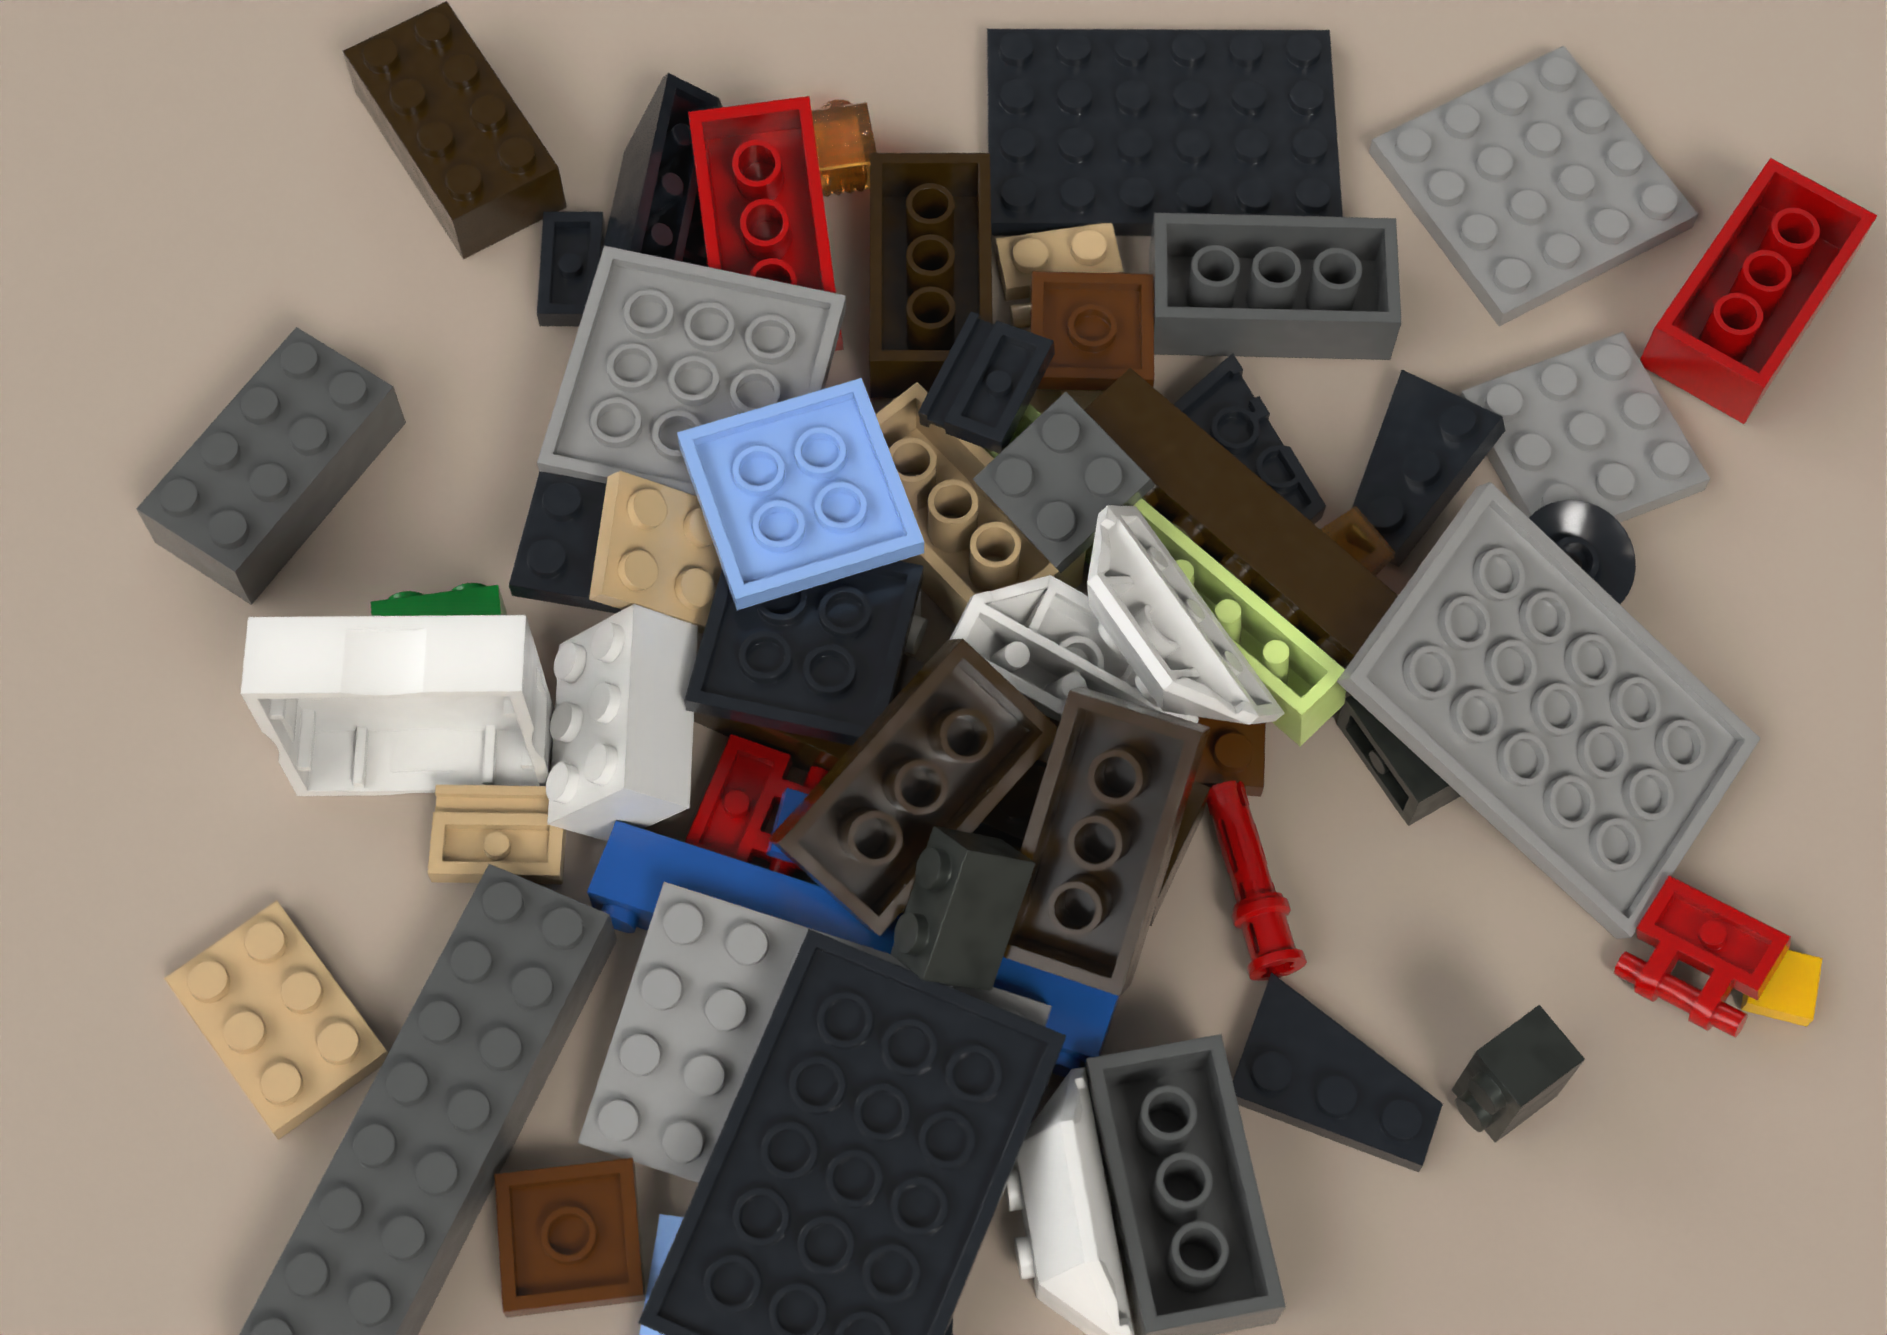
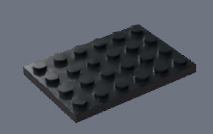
M987 29L988 153H990L991 236H1017L1100 223H1112L1115 236H1151L1154 213L1343 217L1330 30Z
M808 929L638 1323L664 1335H945L1059 1058L1066 1035L941 983L922 980L910 970Z

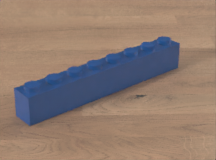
M617 820L587 890L592 907L610 914L614 929L625 933H634L637 927L648 931L663 883L667 882L888 954L891 953L894 944L896 924L904 914L900 913L887 929L878 936L866 929L818 885ZM1003 957L993 987L1052 1006L1046 1027L1066 1035L1065 1043L1052 1073L1066 1077L1071 1069L1085 1067L1087 1058L1101 1056L1119 996Z

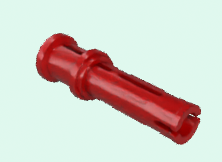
M1236 780L1216 784L1210 787L1207 805L1213 819L1216 836L1237 903L1233 907L1231 918L1234 926L1242 929L1251 962L1247 966L1249 978L1254 981H1268L1271 972L1278 978L1290 975L1303 968L1307 960L1303 950L1296 949L1286 917L1291 911L1290 904L1282 893L1275 890L1257 827L1251 814L1245 785L1242 781L1236 783Z

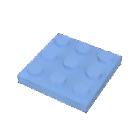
M862 378L677 432L681 453L737 610L924 553V539Z

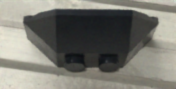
M667 73L662 78L624 151L603 248L608 246L708 267L688 112L721 108L722 104L718 97L670 73Z

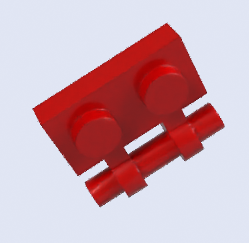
M731 734L685 843L750 864L755 856L771 863L768 870L793 877L794 873H802L803 870L795 863L766 855L770 842L768 838L772 834L764 831L775 805L780 804L782 793L786 788L809 794L829 771L812 766L803 786L788 781L786 778L792 766L791 755Z
M1669 875L1636 928L1637 939L1655 947V950L1647 962L1625 951L1615 966L1614 975L1635 985L1634 992L1649 1001L1655 1002L1660 998L1689 1014V1022L1706 1031L1710 1030L1713 1026L1736 1038L1744 1027L1748 1014L1725 1003L1726 999L1734 988L1758 1001L1789 950L1791 936ZM1678 960L1710 976L1702 990L1671 975Z

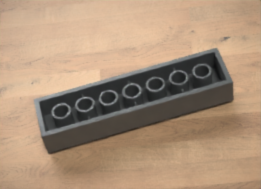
M488 865L239 1335L419 1334L495 1184L494 1174L501 1172L617 942L610 914L494 865Z

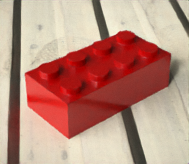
M810 96L688 112L708 267L836 293ZM841 330L835 351L844 350Z
M1770 158L1656 324L1640 358L1644 368L1745 424L1855 257L1878 215Z

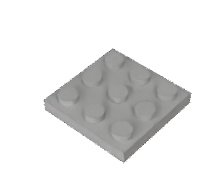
M1623 331L1461 392L1460 397L1503 417L1506 431L1487 456L1514 505L1527 517L1543 506L1556 501L1580 500L1603 508L1619 522H1623L1704 491L1710 481L1708 474Z

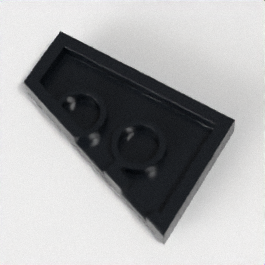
M1232 353L1176 401L1174 405L1312 523L1316 524L1323 517L1326 505L1291 447L1283 445L1269 421L1270 413L1260 396L1254 397L1242 377L1243 368Z
M1401 370L1344 528L1348 541L1400 567L1506 431L1503 417L1409 372Z

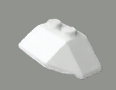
M1107 505L1099 512L1087 580L1088 605L1100 622L1098 630L1102 639L1113 651L1123 655L1137 674L1135 683L1140 693L1151 704L1160 707L1165 712L1248 725L1273 722L1285 713L1138 508L1136 506Z
M1052 575L1013 584L993 591L974 594L971 596L950 638L964 639L1045 716L1059 722L1069 690L1079 687H1085L1195 723L1199 721L1197 716L1165 712L1160 707L1151 704L1138 690L1135 683L1137 674L1126 658L1113 651L1102 639L1098 630L1100 622L1088 605V596Z
M1085 1067L1071 1069L1031 1124L1005 1187L1009 1211L1021 1210L1026 1235L1014 1238L1018 1270L1021 1280L1033 1278L1036 1298L1086 1335H1134Z

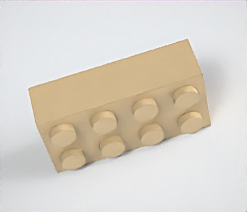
M918 382L876 413L877 420L924 539L923 554L900 561L924 566L921 589L956 625L971 596L974 594L993 591L1049 575L1073 588H1077L1082 584L1085 552L1060 573L974 482L973 478L994 459L983 447L946 434L945 429L930 424L928 428L920 425L918 411L928 392Z

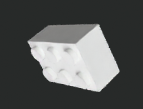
M632 604L559 644V651L554 661V674L557 678L555 711L550 721V734L553 737L551 771L546 782V795L549 799L548 825L608 841L616 820L644 829L690 808L694 712L686 711L684 699L696 661L697 625Z

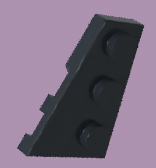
M1271 972L1233 1078L1238 1105L1419 1173L1423 1167L1443 1103Z

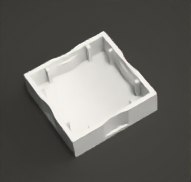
M526 615L248 617L241 695L261 731L277 746L279 751L278 762L297 796H379L435 793L436 785L546 786L547 778L551 771L553 737L550 734V721L555 710Z

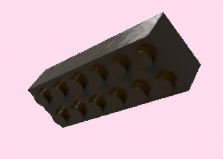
M1129 368L1088 405L1084 411L1154 483L1155 486L1142 499L1346 669L1398 595L1140 375ZM1346 691L1345 698L1351 696V694L1348 693L1347 691Z

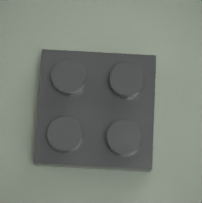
M1067 392L1062 394L973 478L974 482L1060 573L1094 543L1099 512L1107 505L1134 506L1155 486L1148 475Z

